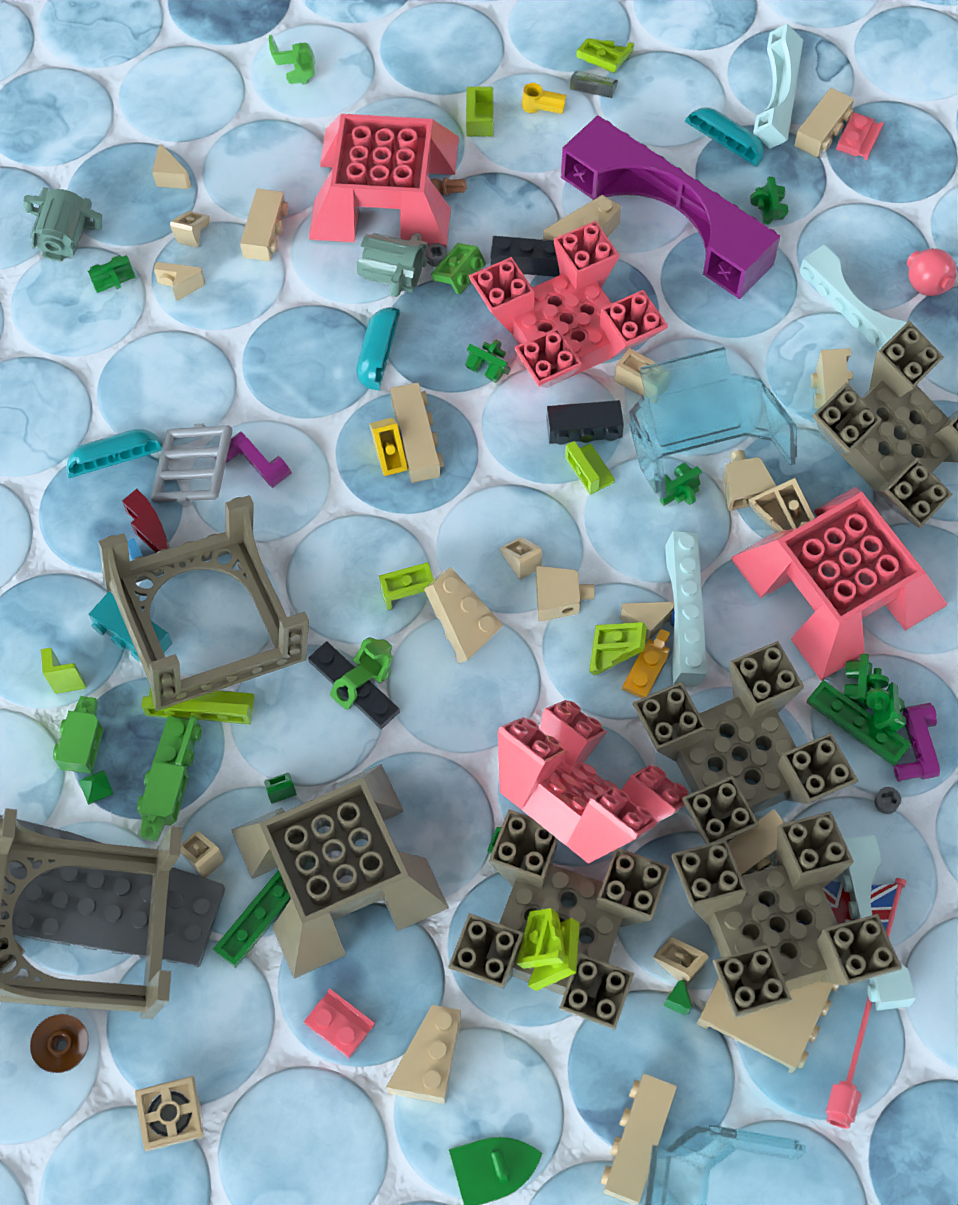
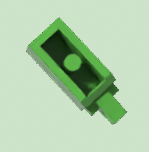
M80 696L74 711H68L66 719L62 720L60 742L55 745L53 750V759L60 770L92 774L104 731L96 717L98 706L96 698Z
M153 762L151 770H147L144 779L145 792L144 795H140L137 803V811H139L142 817L140 833L142 839L158 842L165 825L171 826L177 822L189 779L185 767Z

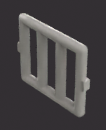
M194 424L192 428L168 429L163 442L151 500L153 502L178 501L180 505L189 504L190 501L217 499L232 437V427L229 425L206 427L204 424ZM221 436L219 447L172 449L175 438ZM217 457L214 468L167 471L170 459ZM212 478L210 490L162 492L165 481Z

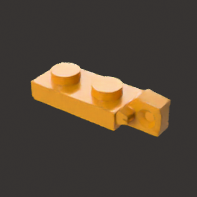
M660 629L655 641L648 639L647 643H645L644 651L640 652L627 676L622 690L641 699L649 696L668 659L670 648L666 647V644L669 640V632Z

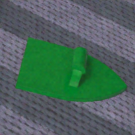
M506 1137L482 1139L449 1149L463 1205H483L500 1200L516 1192L532 1176L542 1156V1153L531 1145Z

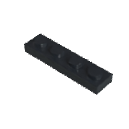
M328 641L308 657L309 663L333 685L336 680L342 678L346 673L355 668ZM370 680L356 689L357 698L353 704L380 729H383L400 713V708ZM340 687L339 691L349 698L348 687Z

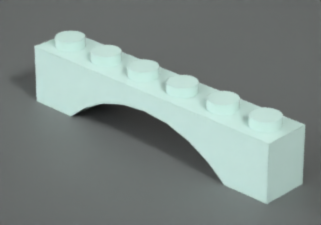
M788 24L770 32L767 50L773 73V91L768 107L756 116L753 132L769 149L788 141L803 39Z
M825 244L803 258L800 269L802 277L809 281L821 296L827 298L834 308L841 312L850 321L851 325L858 328L866 336L867 340L873 343L879 350L907 323L906 321L879 314L862 303L845 282L840 259Z
M673 531L665 545L666 568L672 582L675 609L672 653L673 685L682 682L684 686H699L707 675L698 533Z
M876 835L844 839L854 861L844 871L845 875L842 876L844 891L850 894L851 902L848 903V909L851 919L857 920L872 915L870 903L871 886L882 862ZM901 964V970L869 979L870 984L867 985L870 1002H875L876 1011L909 1007L914 1002L915 994L910 973L904 965Z

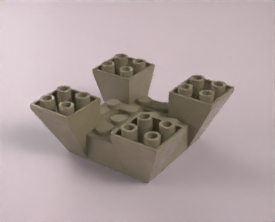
M909 320L876 352L869 391L861 398L846 382L812 417L822 436L891 509L916 527L921 528L953 495L932 472L942 462H958V410L948 418L917 386L944 356Z
M779 641L731 660L730 672L733 699L704 712L698 713L682 682L632 703L657 752L677 763L692 791V794L683 797L682 800L705 844L725 839L729 840L758 827L759 823L754 814L787 800L810 804L859 781L832 733L796 747L778 713L804 688V685ZM720 733H727L731 738L722 737ZM757 746H764L767 751L760 750ZM732 756H739L744 761H737ZM709 766H715V767H717L720 771H719V772H714V771H711L708 767H709ZM745 779L754 780L756 785L748 784Z
M382 764L332 785L333 791L286 812L283 808H279L231 829L251 878L254 879L278 868L289 892L291 900L272 928L294 979L346 956L333 922L338 918L383 898L397 931H400L449 908L427 859L397 851L384 820L404 811ZM321 827H330L327 833H318ZM360 839L368 841L366 845L361 847L354 845ZM333 851L342 852L337 858L328 857ZM308 862L315 863L311 870L302 869ZM345 875L353 877L349 883L343 884L339 882Z
M509 809L489 859L490 864L513 887L500 923L498 924L469 913L448 968L500 988H504L512 977L529 982L535 967L523 969L516 964L527 924L525 918L529 916L530 911L552 908L558 913L560 923L569 918L580 923L579 936L589 935L593 942L583 944L578 939L576 973L544 988L564 995L559 1010L615 1030L634 973L608 964L620 927L652 921L670 866L618 848L614 851L604 882L554 865L553 862L559 839L531 817ZM569 899L575 903V906L566 908L561 902Z
M831 811L778 825L777 866L741 876L726 839L672 853L671 855L691 908L709 925L721 958L715 959L713 964L735 1018L791 1002L792 998L789 990L806 985L826 982L847 986L902 969L878 914L839 925L836 921L823 888L851 866L854 861ZM760 902L766 903L769 907L765 906L764 904H761ZM797 920H800V921L804 922L805 925H803L802 923H799ZM770 927L776 928L780 933H777L776 931L772 930ZM744 935H749L753 940L745 938ZM781 953L788 955L791 959L783 957Z

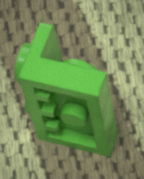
M457 243L434 269L431 276L434 281L451 284L456 294H462L471 283L469 275L482 270L486 262L478 246Z
M168 716L153 762L182 766L186 770L187 767H191L194 760V744L199 742L202 734V727L197 717L191 716L190 720Z

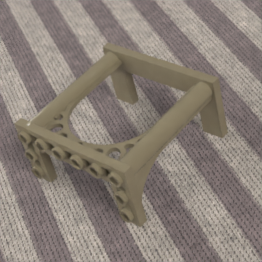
M250 495L236 497L231 501L225 502L226 532L211 534L194 542L188 541L181 546L171 549H162L155 554L145 557H136L132 561L129 559L128 541L124 533L110 535L98 541L104 586L107 592L112 591L151 685L152 701L156 711L306 661L309 619L305 612L287 617L257 550L253 535L254 503ZM231 554L232 558L227 564L221 565L217 562L218 557ZM237 564V567L240 570H233L232 568H234ZM205 569L230 575L238 580L250 593L275 648L180 679V663L176 654L165 657L150 620V608L153 598L162 585L184 572ZM146 579L153 583L151 588L146 589L136 584ZM140 596H147L145 600L140 601Z
M5 808L3 816L0 818V915L7 913L9 918L3 920L0 916V926L4 927L0 930V940L5 939L8 942V948L0 951V959L5 956H13L16 959V965L11 971L0 973V1002L141 1012V1018L153 1019L169 1002L171 971L161 970L169 871L181 854L183 828L171 826L157 849L67 840L42 835L23 827L17 821V809ZM28 859H33V863L41 862V866L38 869H33ZM17 862L24 866L27 873L24 879L13 877L9 872L10 863ZM61 867H81L153 875L144 985L61 979L49 976L33 967L17 947L12 929L14 907L24 888L39 875ZM6 881L15 886L12 894L5 892V890H8ZM21 969H25L28 972V978L20 975L19 979H13Z

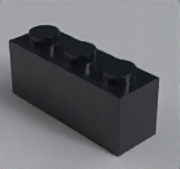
M493 236L491 266L512 257L523 274L550 277L560 275L554 240Z
M620 400L547 406L546 421L549 444L563 445L573 441L588 443L593 440L613 441L623 436L624 423Z

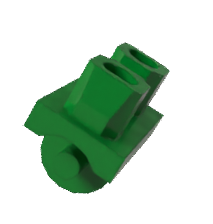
M771 176L767 178L765 186L756 188L755 192L750 196V203L761 210L764 224H770L774 218L783 220L789 212L788 205L779 203L785 197V187L776 185L775 177Z
M120 255L115 256L110 262L103 265H93L88 271L96 293L114 286L116 289L121 288V283L136 277L127 255L123 257Z
M497 339L492 344L483 343L482 348L488 352L472 344H469L466 349L469 356L465 366L469 370L478 373L483 363L489 365L484 376L495 383L499 381L503 373L508 375L511 370L506 361L496 357L504 358L506 352L501 350V341Z
M684 462L675 468L674 475L677 477L675 480L672 481L667 474H663L656 479L655 486L660 493V502L663 506L674 500L678 503L685 501L689 505L695 503V494L700 491L698 487L701 483L699 475L702 474L698 466L692 469Z
M860 654V660L846 662L847 678L859 679L858 684L844 685V695L853 702H859L862 708H870L866 704V694L871 690V687L872 689L885 688L889 684V678L881 675V668H874V673L872 674L873 665L869 662V654Z
M891 682L886 690L882 688L869 690L866 694V704L873 709L874 726L879 730L887 726L893 732L905 726L906 718L900 714L905 704L899 697L898 686Z

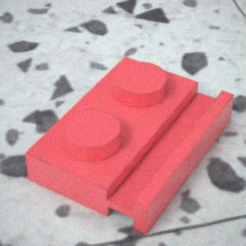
M854 112L837 144L836 150L856 157L860 155L864 157V160H867L884 122L879 124L874 122L872 118Z
M331 989L327 991L325 997L319 1001L304 1021L306 1026L349 1059L367 1037L369 1031L375 1026L371 1019Z

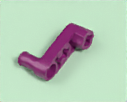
M240 431L231 438L226 464L238 454L243 455L271 488H274L292 474V471L281 457L277 456L271 462H268L243 432Z
M931 703L904 707L905 727L916 762L895 765V778L898 782L914 778L924 780L939 777L940 766L928 731V727H933L937 724L936 710Z

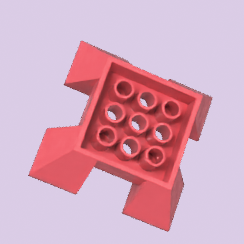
M340 114L325 130L320 166L333 169L314 200L309 240L355 242L360 207L400 209V239L409 241L414 233L421 234V241L427 242L428 246L439 243L447 248L451 208L429 179V173L455 175L459 136L434 119Z
M596 221L554 238L560 275L537 286L531 287L512 257L469 275V279L490 312L518 342L519 345L515 346V351L539 387H550L621 355L629 348H635L668 328V324L644 290L614 303L610 302L602 290V286L616 264L619 253Z
M853 487L816 508L814 513L817 518L803 526L773 533L731 557V560L760 599L793 581L814 609L813 615L792 636L791 641L821 681L846 667L847 661L857 660L860 658V654H865L862 618L886 605L906 631L948 605L926 572L864 493L857 487Z
M564 700L544 709L540 729L536 722L524 717L499 728L500 793L583 860L590 863L635 840L653 828L657 822L677 812L685 806L682 798L689 794H687L688 791L684 786L669 780L662 769L651 765L631 775L622 790L617 788L614 783L598 776L596 770L584 762L604 738L607 731L602 728V724L597 719L580 711L581 708L576 703Z

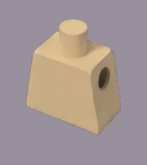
M736 450L730 454L732 462L726 464L723 474L728 511L750 507L748 499L776 487L761 458L747 459L744 450Z
M536 566L538 621L576 615L580 610V600L594 599V584H579L578 571Z

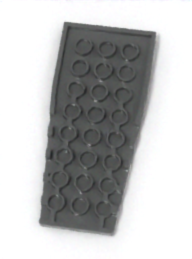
M17 819L23 827L42 835L67 840L101 843L72 832ZM28 859L33 869H38L41 866V862L33 863V859ZM17 862L9 864V872L13 877L17 879H24L27 873L24 866ZM61 867L47 871L32 880L19 895L12 916L13 934L67 946L71 944L83 946L85 949H101L115 954L137 955L140 958L146 959L153 875L81 867ZM174 867L171 868L168 880L162 960H166L169 963L177 964L179 962L200 967L225 892L223 884ZM6 881L8 890H5V892L12 894L15 886ZM7 913L0 915L3 920L9 918Z

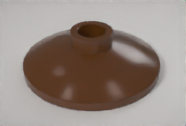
M68 1014L50 1016L43 1020L32 1034L30 1041L31 1056L34 1062L44 1071L50 1073L67 1072L75 1068L85 1057L89 1045L88 1032L83 1023L74 1016ZM66 1041V1048L61 1051L58 1050V1043Z

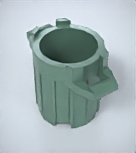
M43 187L39 196H24L25 212L37 216L30 236L31 246L33 249L35 247L43 252L42 256L53 261L61 262L63 258L68 256L71 259L77 250L83 228L102 229V214L91 210L92 202L90 199H83L76 193L65 189L48 190V188ZM33 203L38 204L39 208L33 207Z
M377 233L372 235L366 234L360 246L364 247L362 259H357V274L363 276L366 280L391 285V295L394 297L399 296L401 291L413 293L419 281L422 267H426L428 258L424 257V248L428 247V243L421 241V234L414 233L409 241Z

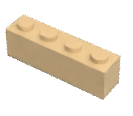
M419 382L390 388L391 402L399 428L411 483L439 478L440 467H444L441 452L436 453L435 447L438 446L436 432H431L430 426H433L431 412H426L425 406L428 405L426 392H421Z
M644 1073L640 1081L634 1080L629 1097L634 1098L631 1109L625 1108L620 1125L625 1127L622 1137L616 1136L610 1154L615 1155L612 1167L606 1165L600 1183L605 1185L603 1193L632 1205L639 1204L677 1086Z

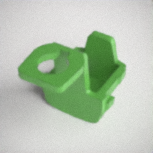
M269 35L270 53L276 65L294 64L295 70L286 73L289 84H308L309 79L315 75V56L310 45L306 42L292 44L293 50L278 52V46L273 36Z
M371 637L363 640L360 645L361 648L356 654L357 656L353 659L358 666L334 682L330 696L345 710L350 709L356 700V689L371 678L381 683L390 676V665L393 655L391 654L392 645L387 640H378ZM340 687H348V700H344L340 696Z

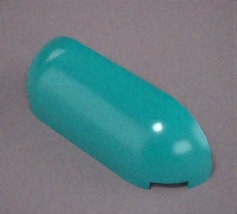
M706 107L693 111L686 118L685 122L755 167L761 163L764 150L760 139L713 108Z
M393 307L383 308L377 311L369 320L356 367L359 381L369 389L380 391L400 316V309Z
M133 429L85 443L75 448L69 455L67 474L69 478H73L162 451L163 445L154 433L145 429Z

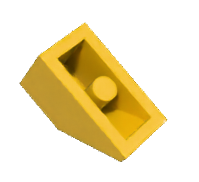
M391 417L369 423L383 475L388 476L407 471L408 467L399 428L394 418Z

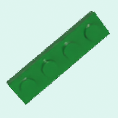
M824 680L807 699V704L892 766L898 763L911 746L909 741L890 730L887 726L881 730L877 729L874 726L873 715Z
M279 869L213 948L215 953L234 968H237L291 900Z

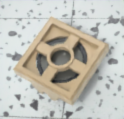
M194 1076L135 1090L145 1152L205 1137L202 1123L203 1113L200 1107L201 1101L197 1094Z

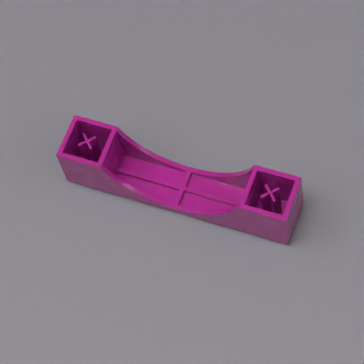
M597 115L562 147L561 178L591 199L595 200L601 195L606 198L620 195L643 196L666 203L685 215L699 232L704 244L706 259L703 275L739 300L774 265L780 235L773 229H769L760 223L755 217L739 209L737 205L721 197L717 192L704 186L699 180L686 174L681 168L668 162L663 156L656 154L646 145L630 137L628 133L615 127L610 121Z

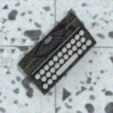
M575 71L570 79V89L613 98L618 80Z

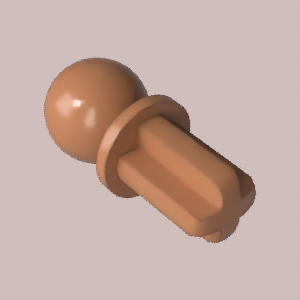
M445 177L443 181L438 178L431 179L439 193H443L445 196H449L451 193H463L467 190L465 179L450 180L448 177Z

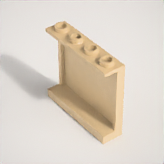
M744 935L745 938L753 940L749 935ZM781 953L783 957L791 959L788 955ZM718 978L697 1025L708 1029L709 1026L783 1064L789 1068L788 1072L792 1074L797 1067L802 1069L809 1054L804 1051L808 1041L812 1043L815 1041L820 1027L816 1025L820 1015L826 1016L832 1003L827 998L831 990L837 991L839 984L817 982L789 990L792 998L791 1002L735 1018L721 981Z

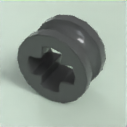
M439 243L428 246L426 249L427 263L430 266L437 267L447 255L446 247Z
M892 787L880 789L874 799L875 807L883 814L894 813L901 804L900 793ZM886 795L891 797L892 803L889 806L884 804L885 800L883 798Z

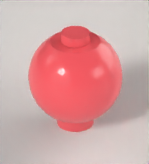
M931 248L922 252L916 251L908 258L909 281L912 287L920 294L937 296L954 286L957 267L952 256L946 251Z

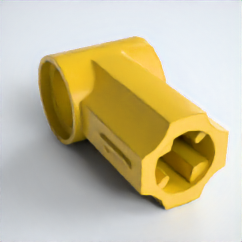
M528 83L523 88L521 107L527 113H536L539 110L563 114L567 95L545 91L537 83Z

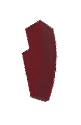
M136 488L122 500L126 513L134 519L131 525L135 535L155 553L162 549H170L165 531L156 511L148 499Z

